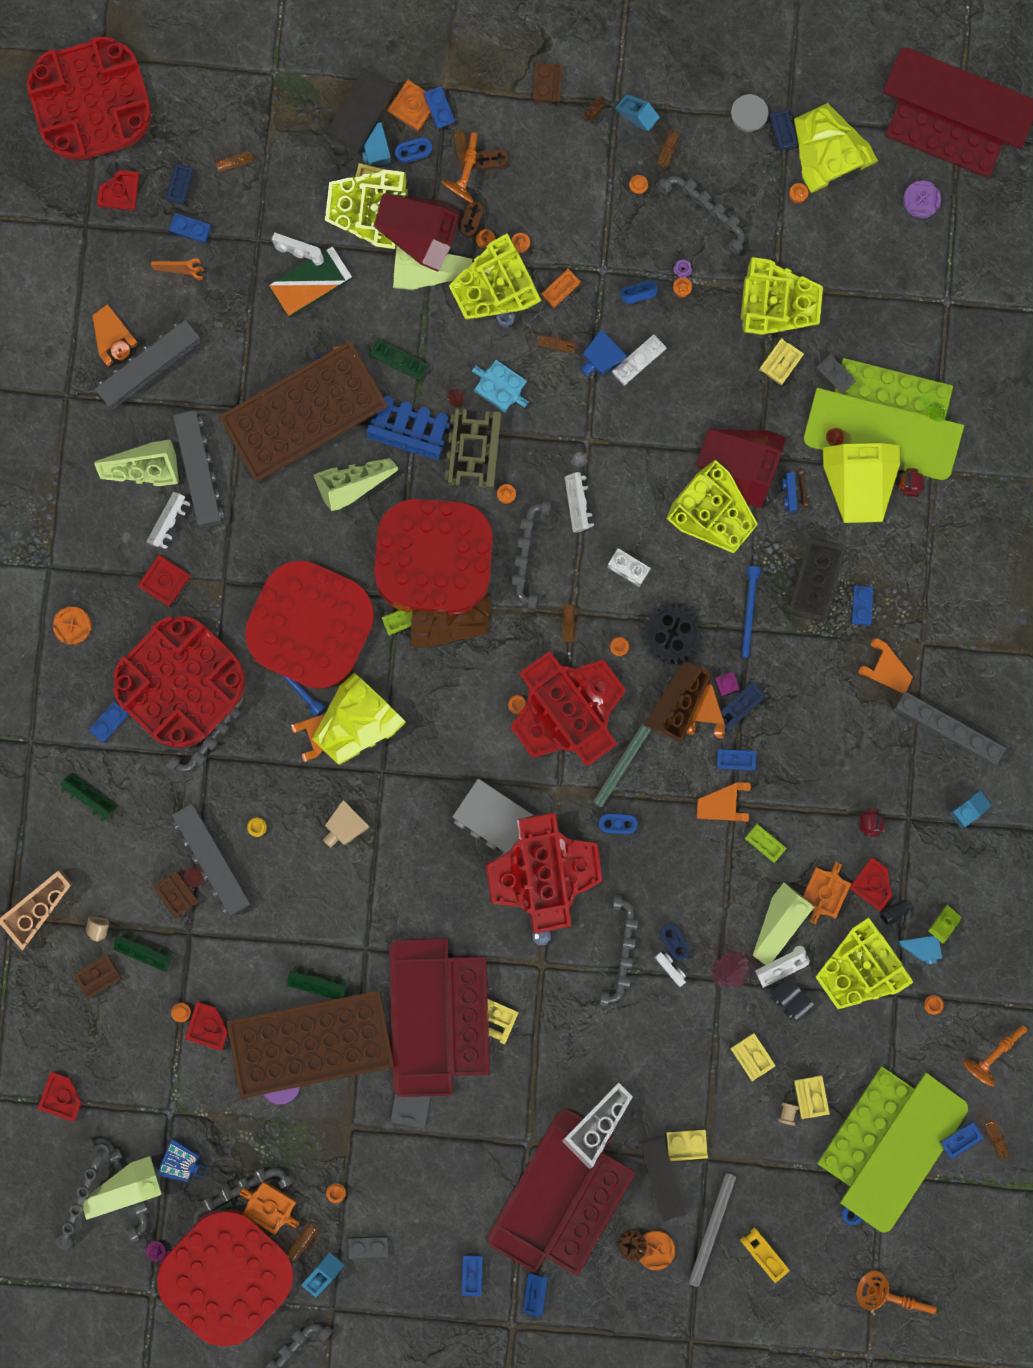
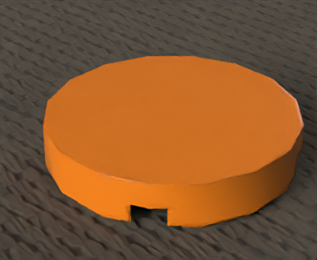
M77 607L61 609L55 615L53 622L55 636L61 642L69 645H77L83 642L89 636L92 629L89 615L83 609Z
M651 1230L644 1233L643 1236L647 1243V1250L644 1257L639 1261L651 1270L666 1268L675 1256L673 1240L667 1233L660 1230Z

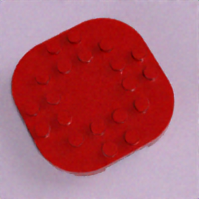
M95 37L91 38V41L59 51H55V49L41 55L35 61L36 64L31 72L29 71L27 90L36 116L39 132L49 149L62 158L77 161L86 160L127 148L138 142L149 127L151 106L137 60L125 44L123 45L113 38Z
M411 499L391 507L382 517L377 533L374 575L379 594L383 596L389 605L405 612L423 610L449 612L448 615H457L472 610V607L481 602L485 597L490 582L492 530L488 520L478 509L461 502Z
M294 561L280 566L267 579L247 621L245 631L246 643L252 656L264 668L308 688L326 689L344 681L354 669L358 656L372 630L374 611L369 596L357 583L317 564L307 561Z
M171 616L154 624L151 627L152 630L126 657L123 656L120 659L113 675V691L119 705L152 738L169 747L186 748L204 740L238 705L245 689V673L239 659L203 624L190 617Z
M217 1209L201 1216L183 1238L170 1251H167L159 1264L157 1272L158 1292L164 1305L198 1337L216 1346H232L250 1338L284 1302L290 1292L293 1281L292 1266L282 1246L269 1237L248 1215L234 1209Z

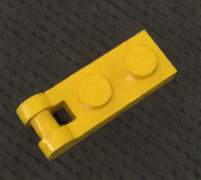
M754 1227L750 1230L751 1233L746 1237L743 1236L740 1241L773 1282L776 1283L790 1270ZM757 1239L759 1244L753 1248L750 1243Z

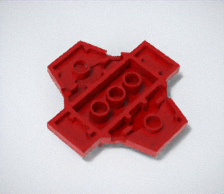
M549 651L519 673L530 690L526 706L510 728L532 758L558 750L576 752L587 767L618 745L606 728L609 714L626 692V689L604 659L574 669L561 666Z
M555 812L517 819L519 837H517V841L511 850L485 864L490 902L499 905L519 906L529 913L534 934L570 927L569 907L574 902L572 900L575 895L583 893L602 882L598 845L595 842L567 839L563 834L559 833Z

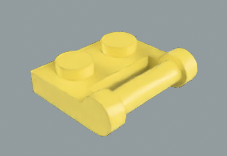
M488 999L489 1021L505 1028L504 1033H501L489 1027V1036L500 1040V1043L505 1045L519 1012Z

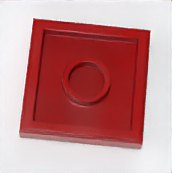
M158 555L138 584V587L168 607H171L191 575L161 555Z

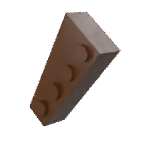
M684 662L647 718L644 726L664 738L682 743L712 673L701 666Z

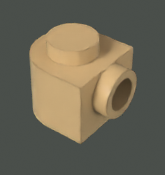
M88 917L86 933L91 940L101 941L106 938L109 927L108 918Z

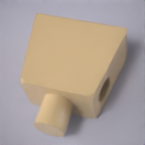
M343 800L325 825L331 832L323 841L330 848L338 840L343 845H346L370 827Z

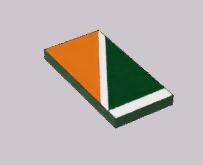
M333 246L322 252L323 264L315 265L312 260H309L268 285L288 318L353 279Z

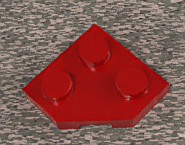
M120 170L108 182H104L99 186L97 206L136 211L139 172Z
M871 857L849 888L879 912L892 897L888 869Z
M197 1002L185 1039L222 1051L228 1030L217 1008Z
M51 1071L37 1109L75 1122L82 1102L70 1077Z

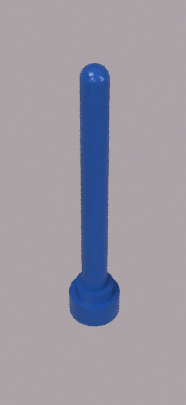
M746 566L749 585L742 645L743 658L749 657L756 581L761 576L762 570L761 567Z
M282 676L309 705L310 712L314 717L319 716L326 709V706L321 701H315L299 683Z

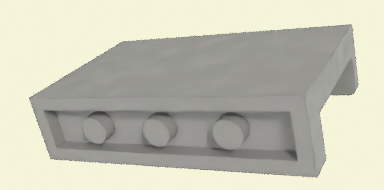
M478 779L452 818L455 819L454 824L462 829L467 827L471 830L470 834L478 840L482 837L487 841V846L493 850L498 848L504 854L511 850L517 841V837H519L517 819L534 815Z

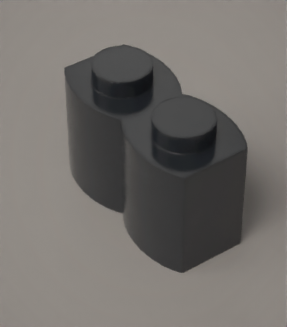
M786 976L770 991L772 994L770 998L777 1006L781 1004L785 1008L783 1013L790 1020L798 1021L814 1006L789 976Z

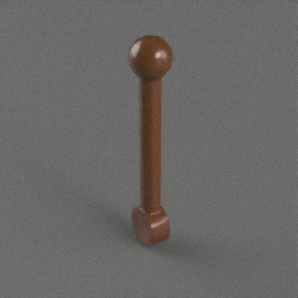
M798 468L803 499L801 505L807 507L809 502L806 500L803 469Z

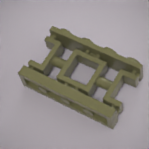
M455 408V413H451L450 424H454L453 432H449L448 442L452 443V448L447 451V462H450V468L445 471V480H448V486H460V477L479 479L478 488L494 490L501 412L493 411V413L486 411L485 421L466 419L467 409L459 410V408ZM459 416H461L463 425H471V433H461L460 441H457ZM489 419L493 420L491 442L487 444V436L478 435L479 426L488 427ZM464 440L483 441L481 458L463 456ZM455 454H459L458 462H467V472L457 471L455 479L453 478ZM485 457H489L487 482L483 481L484 473H474L475 463L485 464Z

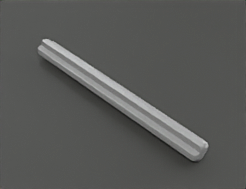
M725 1174L689 1280V1284L698 1287L700 1285L736 1176L733 1174Z

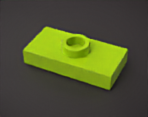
M398 610L381 617L389 636L411 627L412 610L410 612Z
M758 824L744 838L773 863L787 849Z
M946 905L928 931L941 943H944L962 917Z

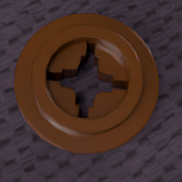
M603 96L597 97L586 109V112L583 114L585 122L593 121L606 105V99Z
M627 1230L620 1235V1240L617 1243L619 1244L618 1251L621 1253L622 1258L628 1260V1262H636L642 1259L647 1250L644 1236L636 1230ZM632 1242V1245L638 1248L631 1249L630 1251V1247L626 1244Z

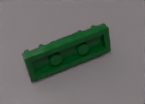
M379 338L369 354L370 357L419 382L428 367V363Z
M73 773L64 778L60 784L63 786L61 789L62 793L66 790L71 792L70 799L77 797L83 804L88 805L90 808L92 807L94 809L92 812L93 816L99 812L102 815L100 820L102 822L114 813L118 807Z
M124 931L122 936L118 935L116 937L113 950L167 972L170 966L172 951L169 950L167 955H162L161 946L156 952L146 944L135 943L136 935L131 940L125 938L127 931Z
M295 966L293 972L290 971L288 987L333 999H340L345 996V979H342V983L337 984L335 983V976H332L331 982L320 976H307L308 969L306 968L303 974H299L297 972L298 966Z

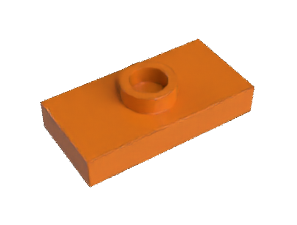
M567 269L541 293V296L554 309L581 284V281Z

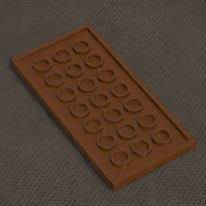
M350 340L223 413L219 418L257 483L388 408V405Z
M380 991L227 1021L240 1099L394 1068Z

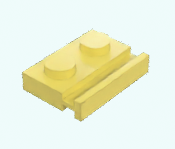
M781 338L759 370L782 386L804 354Z
M754 1033L730 1048L751 1081H754L775 1067V1064Z
M822 1075L794 1080L801 1119L830 1114Z
M705 1129L666 1132L669 1161L708 1158Z

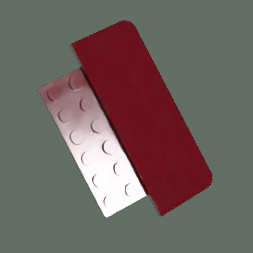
M903 48L899 51L882 94L899 100L884 137L987 179L991 175L1003 143L1021 150L1033 122V98L910 48Z
M449 939L398 940L393 942L389 949L392 1057L394 1063L393 1090L395 1094L399 1097L453 1095V1076L490 1075L487 957L449 958Z
M567 1109L559 1111L489 1233L488 1243L495 1250L534 1273L538 1272L544 1259L548 1258L572 1274L579 1276L637 1172L605 1154L607 1147L614 1137L612 1134L594 1166L589 1169L562 1142L583 1119Z

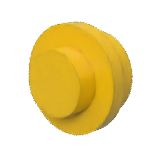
M258 817L251 819L247 825L248 832L254 837L262 836L267 829L266 822Z

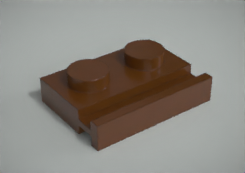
M535 63L534 102L560 103L562 64Z
M177 871L153 887L175 919L199 903Z
M108 954L73 974L87 999L122 979Z

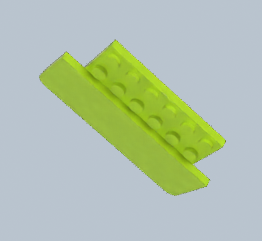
M843 358L841 366L856 382L843 394L836 388L834 392L820 388L816 389L804 434L805 444L819 450H823L824 447L842 444L885 443L899 445L900 466L898 470L907 471L908 468H915L926 477L938 480L947 479L951 475L964 429L962 424L945 420L953 386Z
M881 1066L816 1164L849 1186V1189L839 1202L878 1231L883 1233L889 1232L944 1150L940 1141L954 1133L967 1115L968 1104L927 1073H924L916 1087L912 1088Z

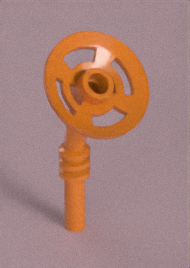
M474 132L470 135L469 147L466 150L464 160L466 163L461 179L457 180L456 183L448 180L441 181L447 188L471 203L474 200L466 190V184L472 166L476 162L477 152L475 150L478 134Z
M1021 1025L1009 1037L1006 1036L984 1061L978 1063L970 1059H964V1066L980 1081L989 1086H994L996 1082L988 1071L990 1069L989 1066L1003 1052H1007L1013 1047L1014 1042L1027 1031V1028Z
M871 1271L865 1274L857 1286V1301L866 1310H876L887 1300L900 1304L901 1307L905 1306L907 1309L910 1307V1310L914 1308L934 1315L936 1313L937 1307L915 1301V1298L911 1300L910 1297L906 1298V1296L901 1297L889 1293L888 1279L881 1272ZM879 1277L882 1279V1282L879 1280H873V1278ZM868 1284L867 1295L863 1296L864 1288ZM867 1302H870V1303H873V1304H876V1305L870 1306V1305L867 1304Z

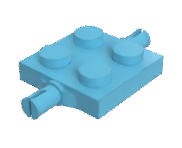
M495 360L486 371L477 365L473 368L472 372L481 377L474 392L504 413L515 402L524 408L529 403V401L520 396L521 390L527 381L499 361Z

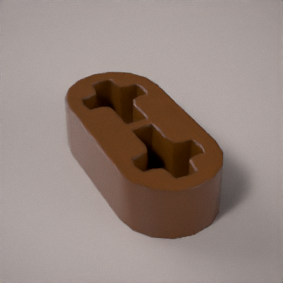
M503 150L477 152L476 161L479 160V157L489 161H484L483 165L475 162L473 166L481 171L502 169L508 164V155ZM498 155H501L504 160H502V163H498V160L493 159H497Z
M473 201V203H469L460 225V231L464 237L471 238L477 233L483 216V206L479 202ZM478 207L479 213H475L474 218H472V211L470 209ZM471 221L472 229L474 230L466 232V228H464V226L467 227L469 225V222Z

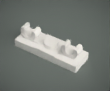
M654 334L612 370V373L625 386L667 348Z
M580 472L565 476L573 533L581 532L594 526L593 523L589 524L587 519L592 514L586 513L587 501L584 490H587L588 486H582V481L587 479V477L581 476Z
M176 492L172 493L147 539V543L156 547H168L163 544V539H172L166 532L175 524L176 513L185 515V512L181 510V506L183 504L190 506V503L184 500L185 496Z

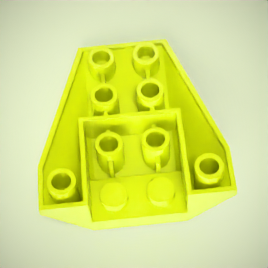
M885 443L842 444L823 448V467L844 523L883 522L900 466L899 445Z
M716 460L695 475L672 503L666 518L679 531L731 553H735L758 525L731 474Z

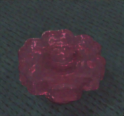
M730 951L723 954L720 960L714 962L711 968L713 973L711 978L718 986L725 984L726 987H739L745 982V975L749 969L747 966L748 960L741 952L734 954Z

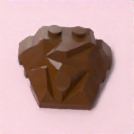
M486 594L481 602L472 607V610L457 615H448L449 612L412 610L410 647L432 648L437 645L453 643V641L488 634L491 595Z

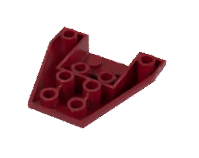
M383 193L373 227L420 265L438 272L451 247L459 213L457 207L438 199Z
M709 429L696 466L702 470L716 460L731 474L745 502L761 508L782 454L786 437L771 431Z

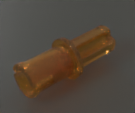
M668 130L665 142L661 145L662 151L657 164L663 168L668 167L672 153H675L674 147L679 137L677 131H674L672 134V130Z
M457 131L454 133L455 153L458 157L459 170H464L466 163L464 161L465 154L468 148L465 132Z
M247 152L237 156L232 154L231 157L215 162L220 173L232 168L238 169L237 166L251 163L254 161L251 152Z
M539 335L537 344L541 347L555 349V351L561 350L574 353L575 348L567 347V345L575 346L576 341L559 339V336L554 338Z
M563 605V622H561V625H563V643H572L574 641V626L576 625V622H574V605Z
M989 1121L985 1124V1127L991 1139L990 1143L994 1145L999 1160H1004L1002 1151L1006 1158L1011 1156L1004 1141L1005 1137L1002 1136L996 1121Z
M308 1224L300 1237H296L297 1241L287 1253L291 1261L295 1262L303 1250L309 1247L308 1244L318 1233V1230Z

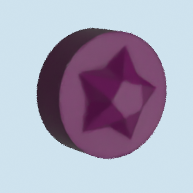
M152 1241L146 1248V1255L152 1261H159L166 1254V1246L161 1241Z

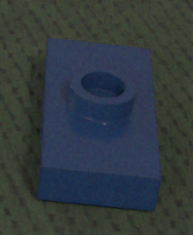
M788 109L769 114L779 151L797 147L798 143Z
M175 164L166 201L185 205L194 168Z

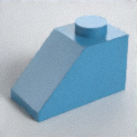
M628 94L615 107L621 115L636 127L649 131L660 118L649 102Z
M382 122L377 123L364 145L365 152H362L364 163H368L372 167L391 164Z
M979 790L949 813L959 827L964 828L980 817L992 805L982 791Z
M935 936L897 941L898 946L919 961H925L926 964L937 963V959L942 958L940 942Z
M329 1252L302 1283V1286L316 1298L335 1278L344 1264Z

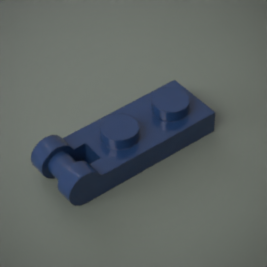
M753 682L721 711L725 723V732L730 730L766 697ZM727 713L733 718L730 722L724 717Z

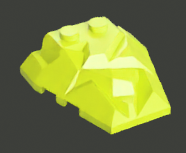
M828 103L794 119L796 139L800 152L799 159L802 166V178L810 194L826 187L829 181L857 168L862 170L878 162L870 144Z
M383 170L378 173L364 174L355 178L351 177L329 182L325 221L345 231H349L377 247L396 249L397 245L373 226L383 193L408 196V189H405V172Z
M508 234L490 242L486 246L487 249L480 256H477L474 262L467 269L465 268L449 285L466 320L522 311L541 302L537 289Z
M752 257L743 287L741 308L743 331L745 333L765 335L820 324L823 286L803 276L799 277L791 273V270L775 265V262L771 260Z
M353 672L339 686L312 740L340 765L359 755L363 749L369 746L372 748L376 745V742L392 737L406 722Z
M869 917L852 928L816 976V979L837 1009L860 1004L871 999H878L889 994H896L913 983L903 964Z

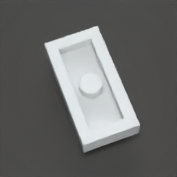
M659 952L654 957L679 987L686 983L684 980L685 974L679 968L675 969L671 965L673 960L667 953L663 955Z

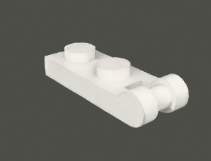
M274 233L272 241L278 251L290 252L298 258H308L315 265L323 264L324 258L318 247Z
M797 946L793 952L755 970L764 988L808 966L810 960L806 955L805 948Z

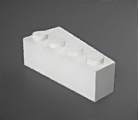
M620 1083L615 1085L562 1140L589 1169L594 1166L633 1097Z

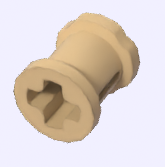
M782 1102L783 1110L781 1118H778V1122L795 1126L794 1117L796 1110H799V1106Z

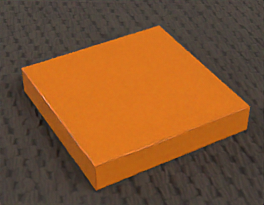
M407 80L387 109V112L419 132L430 116V111L423 96V93L427 91Z

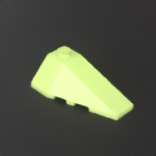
M397 246L393 288L415 290L420 287L453 282L465 268L467 269L472 264V259L447 254L440 270L437 272L420 265Z
M171 440L152 442L94 462L100 479L122 482L124 480H133L138 484L149 482L154 483V486L172 485L179 482L177 457Z
M388 458L367 462L365 466L355 467V464L349 465V469L338 470L337 467L330 468L314 474V479L325 504L331 511L350 505L398 471V467Z
M785 882L771 899L753 956L765 965L773 962L815 906Z
M151 1156L131 1162L91 1192L83 1203L86 1220L162 1195Z

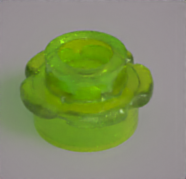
M934 403L927 407V415L932 420H942L945 415V408L942 404Z

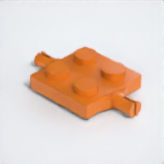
M835 862L831 872L815 867L803 894L804 898L815 905L809 922H813L816 925L820 914L836 919L851 886V883L843 880L838 875L843 866L842 864Z
M264 1180L253 1193L244 1187L240 1190L239 1195L248 1199V1204L242 1213L248 1215L256 1224L274 1235L285 1223L295 1229L300 1221L290 1216L291 1210L296 1204L294 1198Z

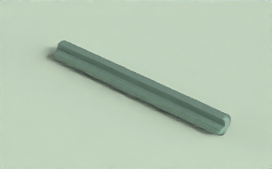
M644 723L594 799V803L599 807L604 805L649 734L650 729L645 727Z

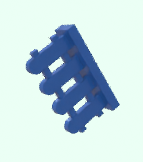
M385 396L384 400L388 408L379 412L376 419L372 418V425H369L367 429V438L439 461L445 442L442 440L445 429L449 430L450 423H447L448 416L445 413H439L436 419L429 417L430 411L426 407L420 408L418 413L412 412V405L407 401L403 402L399 408L393 406L394 399L391 396ZM391 412L398 413L394 425L387 423ZM409 417L416 419L412 431L405 429ZM427 423L434 425L430 436L424 435Z

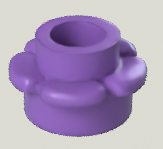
M687 260L677 261L676 266H674V273L680 278H686L687 275L689 276L692 273L691 263Z

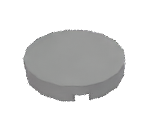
M743 95L732 106V121L735 127L741 131L754 132L761 129L766 123L768 107L764 100L756 95Z

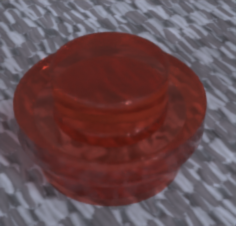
M458 389L448 391L447 399L450 405H454L456 408L464 402L461 392Z
M830 429L826 434L827 442L831 446L841 445L844 441L842 429Z
M190 868L184 874V882L189 887H197L203 881V876L197 868Z

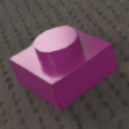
M733 672L715 678L721 696L740 690Z

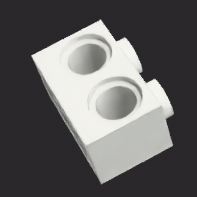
M619 548L607 568L640 587L651 569Z

